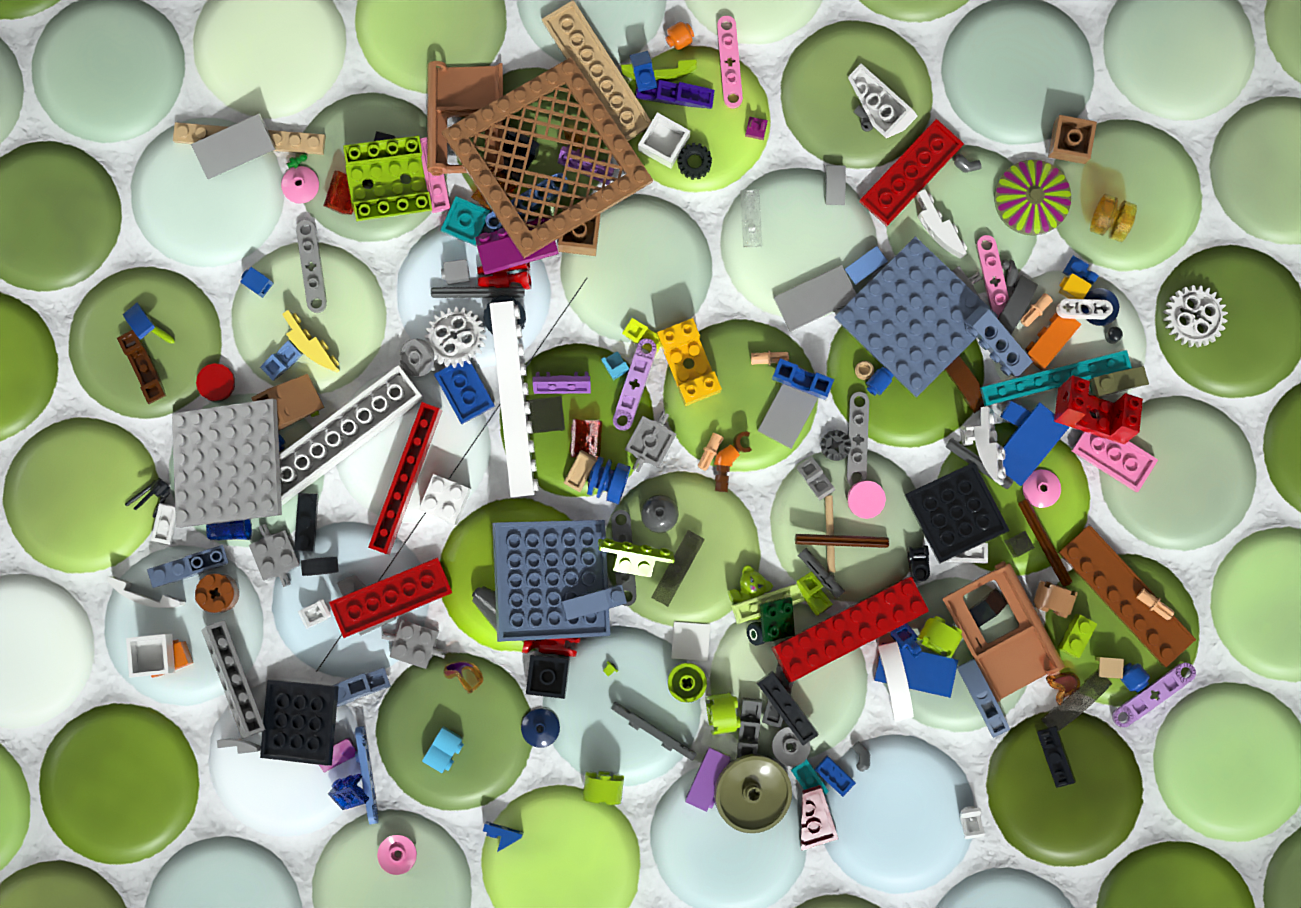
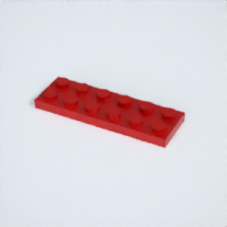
M935 119L859 202L887 227L916 197L918 192L961 149L964 143L939 120Z
M437 557L330 601L329 604L343 638H346L450 595L452 590Z

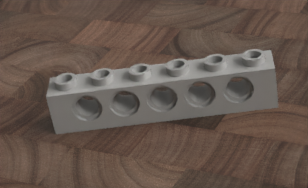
M225 621L206 626L201 631L241 738L244 739L264 731L263 722Z

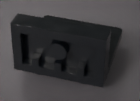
M507 131L505 139L515 141L517 133ZM520 134L518 142L529 144L530 138ZM532 140L525 170H528L538 156L540 144ZM504 143L503 152L512 154L514 145ZM517 146L515 155L526 157L527 148ZM503 156L504 165L509 166L511 158ZM514 158L512 167L523 169L524 161ZM503 169L500 172L507 175L508 170ZM511 171L510 178L519 182L521 173Z

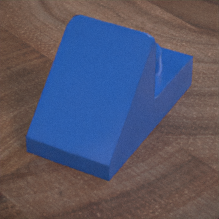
M648 51L629 55L638 92L657 88L652 60Z
M487 821L483 828V832H487L486 836L492 838L501 837L497 852L518 841L524 834L522 831Z

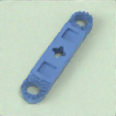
M364 726L355 728L358 751H355L356 762L360 763L363 783L361 798L362 802L365 801L367 817L371 825L378 823V810L375 804L376 796L367 738H365L367 736L364 735L366 731Z

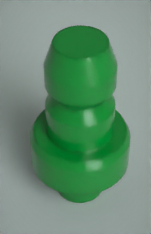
M304 153L299 155V157L289 158L290 162L286 163L288 168L294 167L295 169L298 167V164L307 160V156Z

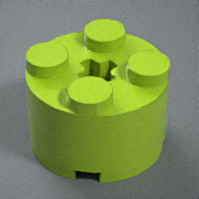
M938 616L928 618L917 640H923L921 644L939 655L944 652L947 654L945 657L952 658L963 638L961 635L963 631L955 626L951 628L945 624L946 621Z
M693 663L678 664L671 670L668 676L669 691L680 702H694L701 698L706 690V676L702 669ZM683 678H691L692 686L687 685L683 687Z
M731 693L706 696V700H710V703L706 704L709 726L713 725L714 730H711L712 735L736 732L737 728L741 727L740 717L736 716L735 708H738L737 697H733Z
M586 771L583 800L598 804L604 802L607 805L621 804L624 775L613 774V776H610L608 771H599L598 774L597 772Z

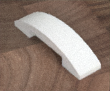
M112 576L107 578L110 585L121 595L145 606L173 608L184 606L186 603L168 595H162L161 601L130 591L131 582Z
M896 641L878 645L894 721L914 717L912 702L898 643Z

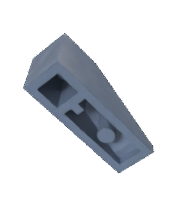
M622 584L612 585L561 601L566 620L627 603Z

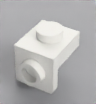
M321 599L317 603L299 610L298 613L305 628L308 629L331 617V608L327 602Z
M969 806L960 812V821L965 839L983 837L985 835L980 808Z

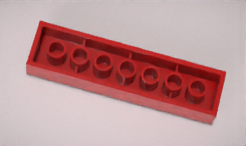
M907 577L772 646L771 649L788 682H793L929 612L914 580L912 577Z

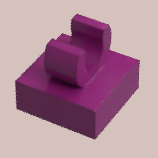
M749 116L745 137L764 140L768 120Z

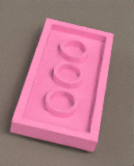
M1084 431L1071 450L1135 492H1139L1158 459L1130 441L1124 445Z

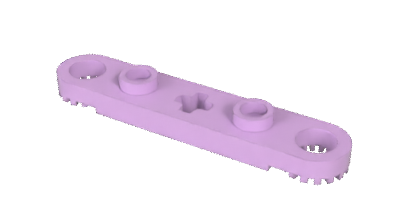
M642 339L638 343L613 417V424L619 430H627L633 423L657 352V346L651 339ZM646 343L652 345V350L648 354L642 352V346ZM636 379L640 386L635 387L633 390L630 382H634ZM622 415H625L628 419L627 424L624 426L618 424V418Z
M1189 663L1178 664L1113 712V722L1119 727L1130 726L1195 679V667ZM1184 667L1190 670V675L1187 678L1182 677L1180 673ZM1151 691H1158L1157 700L1150 698L1152 695ZM1121 712H1125L1128 716L1125 723H1121L1118 720V714Z

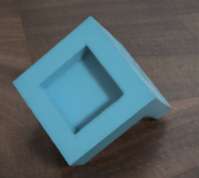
M615 352L607 358H601L612 380L629 371V367L623 361L619 352Z

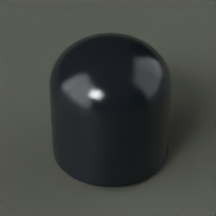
M1111 327L1105 333V339L1110 344L1117 343L1123 337V332L1119 327Z

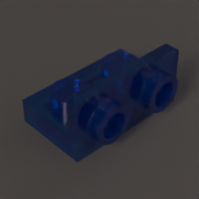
M361 774L349 775L343 779L339 778L331 785L332 789L328 795L342 810L366 804L369 800L364 790L357 785L363 777Z

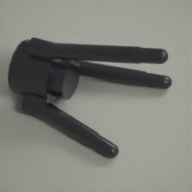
M158 478L126 502L125 505L129 506L149 490L150 492L134 507V510L142 506L153 494L158 498L162 495L159 503L164 504L166 498L171 494L168 491L171 487L161 478ZM158 506L155 509L153 518H156Z

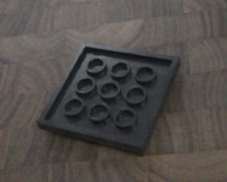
M974 462L904 495L939 564L1010 531Z
M267 680L263 718L265 730L262 731L260 758L325 766L332 765L339 686Z

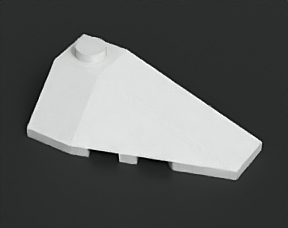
M860 64L848 77L872 126L885 138L904 131L918 117L911 107L864 65Z

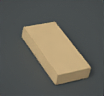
M581 450L564 484L581 492L598 459Z

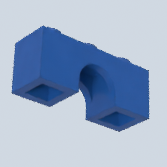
M781 358L772 377L774 381L826 400L834 382V379L817 372H807L800 369L798 365Z

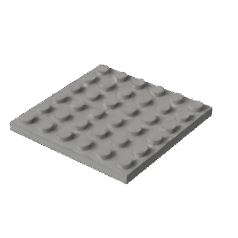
M276 399L172 413L176 527L183 528L282 515Z

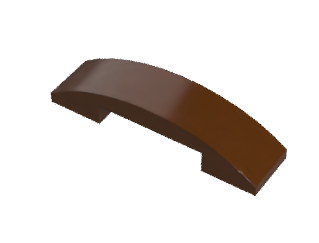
M133 330L117 337L123 353L128 357L140 382V388L147 403L151 404L165 397L166 393L159 374L142 341Z
M958 356L945 371L975 414L981 407H985L980 391L981 385L964 361Z

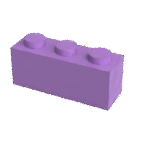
M708 747L686 796V803L706 812L708 808H713L715 803V785L722 770L731 762L729 755Z

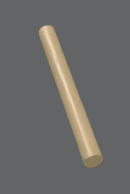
M829 495L825 497L826 535H834L833 496ZM827 546L828 573L835 572L834 546Z

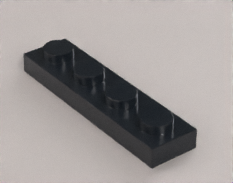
M773 671L757 681V685L803 746L819 735L813 724Z

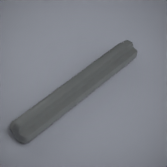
M953 438L946 444L947 449L969 464L974 462L980 472L992 479L978 455ZM1006 475V478H1003L1004 485L1001 486L1008 489L1012 485L1013 480Z

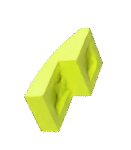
M634 318L630 320L622 332L625 337L637 345L642 339H651L657 346L656 354L661 348L657 334ZM646 343L642 348L650 353L652 345Z

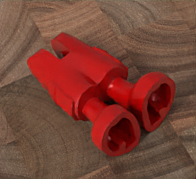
M530 262L487 274H493V276L478 278V286L506 288L512 282L520 283L526 290L531 289V276L528 272L530 270ZM482 265L477 267L478 275H485ZM512 270H521V271H522V272L515 273V274H509L510 271H512Z

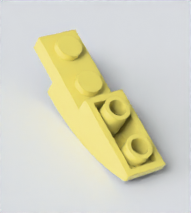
M289 310L284 312L282 315L292 329L286 334L291 342L318 365L338 373L340 371L337 367L339 362L334 355L330 356L326 350L329 347L323 339L320 341L316 337L311 339L312 336L306 328L303 329L299 324L302 322L296 313L292 314Z

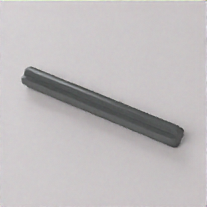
M523 287L431 288L432 298H498V296L505 295L511 298H523L525 296V289Z

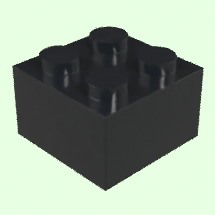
M530 655L526 694L565 699L570 659Z

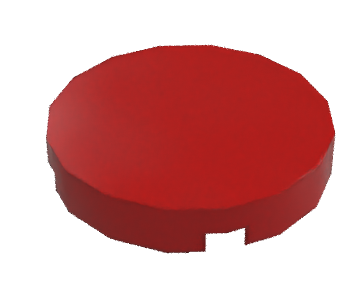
M209 364L202 368L197 375V390L201 396L210 401L225 400L235 389L234 374L222 364Z

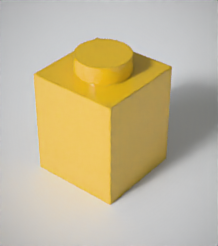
M1072 273L1068 277L1064 276L1059 284L1061 289L1058 293L1068 299H1084L1092 285Z

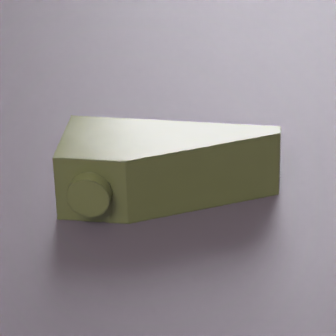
M1144 366L1088 380L1090 381L1089 386L1092 396L1098 398L1149 385Z

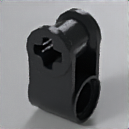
M924 545L919 548L908 546L907 557L910 577L916 583L924 582L930 576L928 546ZM918 568L922 569L925 573L923 579H919L915 574Z

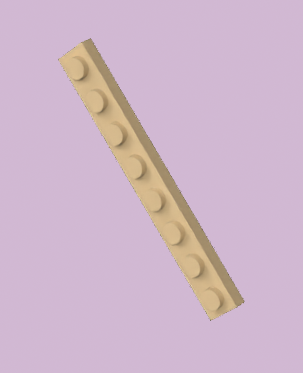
M175 122L173 141L175 143L193 144L228 127ZM268 130L276 147L273 151L324 155L326 136L323 134Z

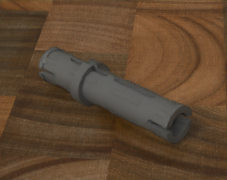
M805 548L797 555L822 582L823 587L825 586L832 593L835 599L845 592L834 579L835 576L828 573L808 548Z

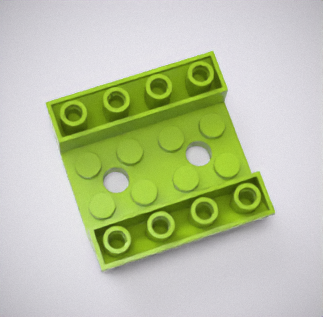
M419 136L343 145L345 170L356 222L432 211L430 194L427 192L422 165V149ZM406 174L410 177L411 182L403 184L400 181V177ZM364 180H371L373 187L365 189L362 185Z

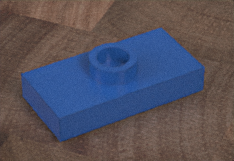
M828 756L814 769L842 797L856 784Z

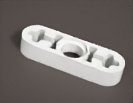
M1064 299L1056 307L1057 314L1062 318L1105 319L1113 311L1112 304L1107 300ZM1065 305H1066V308L1070 309L1068 312H1067L1066 309H1063V307H1064ZM1086 305L1089 309V313H1083L1080 309V306ZM1101 306L1106 310L1105 313H1103V310H1096L1094 312L1095 309H1099Z

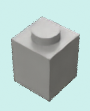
M466 259L443 263L444 268L441 269V275L448 285L471 282Z

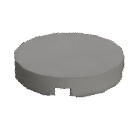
M422 339L408 340L403 344L400 350L402 359L400 363L403 370L413 377L428 374L434 365V353L430 344Z

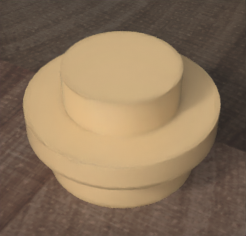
M861 361L855 367V374L861 380H868L874 374V367L868 361Z

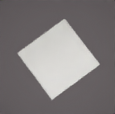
M674 622L671 658L708 661L710 624Z

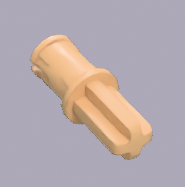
M1044 293L1035 304L1030 305V309L1020 319L1021 324L1028 327L1038 316L1043 315L1042 312L1053 302V299Z
M770 350L764 353H751V365L769 364L771 366L772 363H778L780 358L789 362V353L770 352Z
M712 433L707 446L703 448L704 453L698 463V467L704 471L708 469L713 457L717 456L718 448L724 439L719 434Z
M1145 588L1136 597L1150 607L1151 611L1154 610L1166 620L1171 619L1175 613L1160 601L1161 598H1156Z

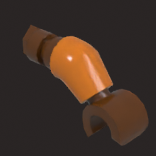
M750 432L738 433L734 437L733 445L730 444L718 452L714 463L716 471H718V475H715V491L728 492L729 476H727V472H730V467L740 456V452L752 451L750 447L743 448L740 444L741 438L743 436L749 437Z

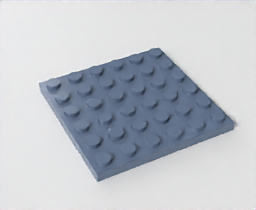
M915 236L834 318L917 398L977 338L967 331L969 327L964 321L979 306L988 308L996 318L998 315Z
M605 520L492 523L497 642L610 636L609 609L566 620L561 601L608 587L607 553L600 551L598 548V539L606 538Z

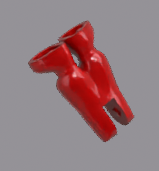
M580 637L525 640L522 653L527 654L532 649H536L539 653L576 657L577 651L571 648H564L566 640L571 643H580Z

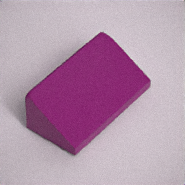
M349 737L334 745L332 765H319L324 773L355 757V751L357 750L351 738Z

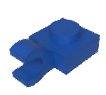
M1074 255L1062 272L1067 276L1073 273L1090 284H1094L1099 277L1095 272L1087 270L1089 264Z
M907 623L890 633V636L895 642L897 641L902 650L908 647L914 658L922 654L920 652L922 650L921 647L915 642L918 636Z

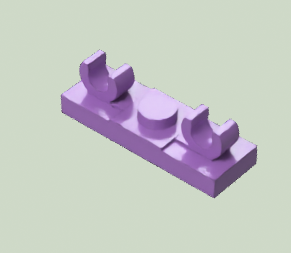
M570 145L567 147L563 146L560 150L558 163L563 166L566 164ZM577 149V151H571L572 155L580 157L582 155V153H580V149ZM584 155L585 158L593 159L587 155ZM570 158L568 167L578 169L580 160ZM583 161L581 170L591 172L593 163ZM596 164L594 173L605 175L606 166ZM609 167L607 176L613 177L615 169ZM593 177V179L603 183L604 179ZM606 180V183H605V184H606V185H609V184L611 183V181H610V180Z
M537 372L536 377H533L534 394L591 393V378L588 376V372H585V376H578V372H575L574 376L559 375L550 377V372H547L546 377H540V373Z

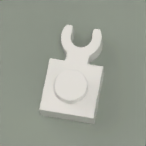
M961 426L962 445H972L975 440L974 426Z

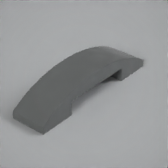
M1023 275L1017 281L1012 290L1013 293L998 317L1000 323L1010 334L1013 333L1038 286V284Z

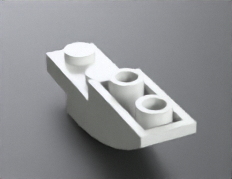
M925 189L918 192L916 199L923 210L918 215V219L922 226L946 251L958 258L964 257L967 253V247L965 242L959 239L956 225L951 223L950 220L942 223L943 217L940 211L935 209L932 195L930 193L927 194Z
M981 407V426H974L978 454L992 479L999 485H1004L1003 478H1006V470L1003 467L1005 450L997 443V432L995 431L997 416L990 407Z

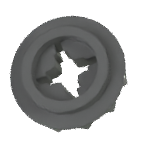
M839 430L829 431L823 436L820 443L822 453L826 458L833 461L844 459L851 450L849 436ZM832 438L836 442H843L841 443V445L838 446L839 453L838 451H836L835 448L828 449L829 447H831V445H833Z

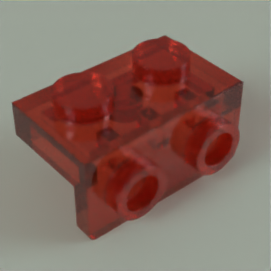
M334 171L323 206L342 215H352L353 208L347 175L340 171Z
M573 419L571 426L572 442L570 444L571 457L577 458L579 452L583 450L598 459L601 450L602 421Z

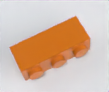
M1055 312L1049 319L1051 324L1047 328L1044 326L1038 332L1037 336L1039 338L1036 342L1031 341L1025 348L1027 355L1033 361L1032 363L1041 371L1048 366L1082 325L1076 319L1062 318Z

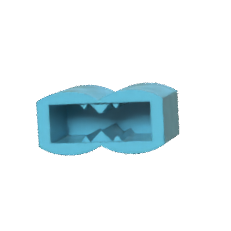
M443 726L422 762L440 773H443L444 770L449 771L454 763L452 760L454 753L459 754L464 746L461 743L463 737Z

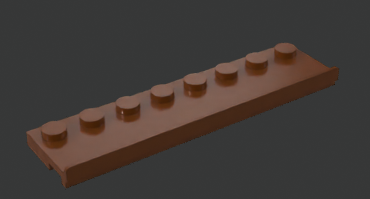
M1090 525L1085 527L1083 531L1058 552L1163 667L1171 664L1184 650L1196 641L1194 636L1174 615L1171 619L1166 620L1154 610L1151 611L1150 607L1136 598L1143 588L1153 596L1155 594Z

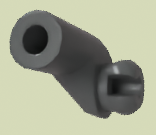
M858 105L853 113L861 118L862 130L869 132L873 129V126L864 108Z

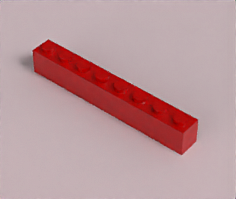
M421 402L368 548L390 555L441 417L442 410L440 408Z

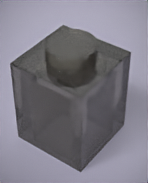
M1026 531L1019 532L1004 540L1013 558L1019 557L1035 548Z

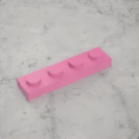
M427 137L420 138L421 159L427 190L430 194L432 213L450 210L445 175L434 176L427 171Z

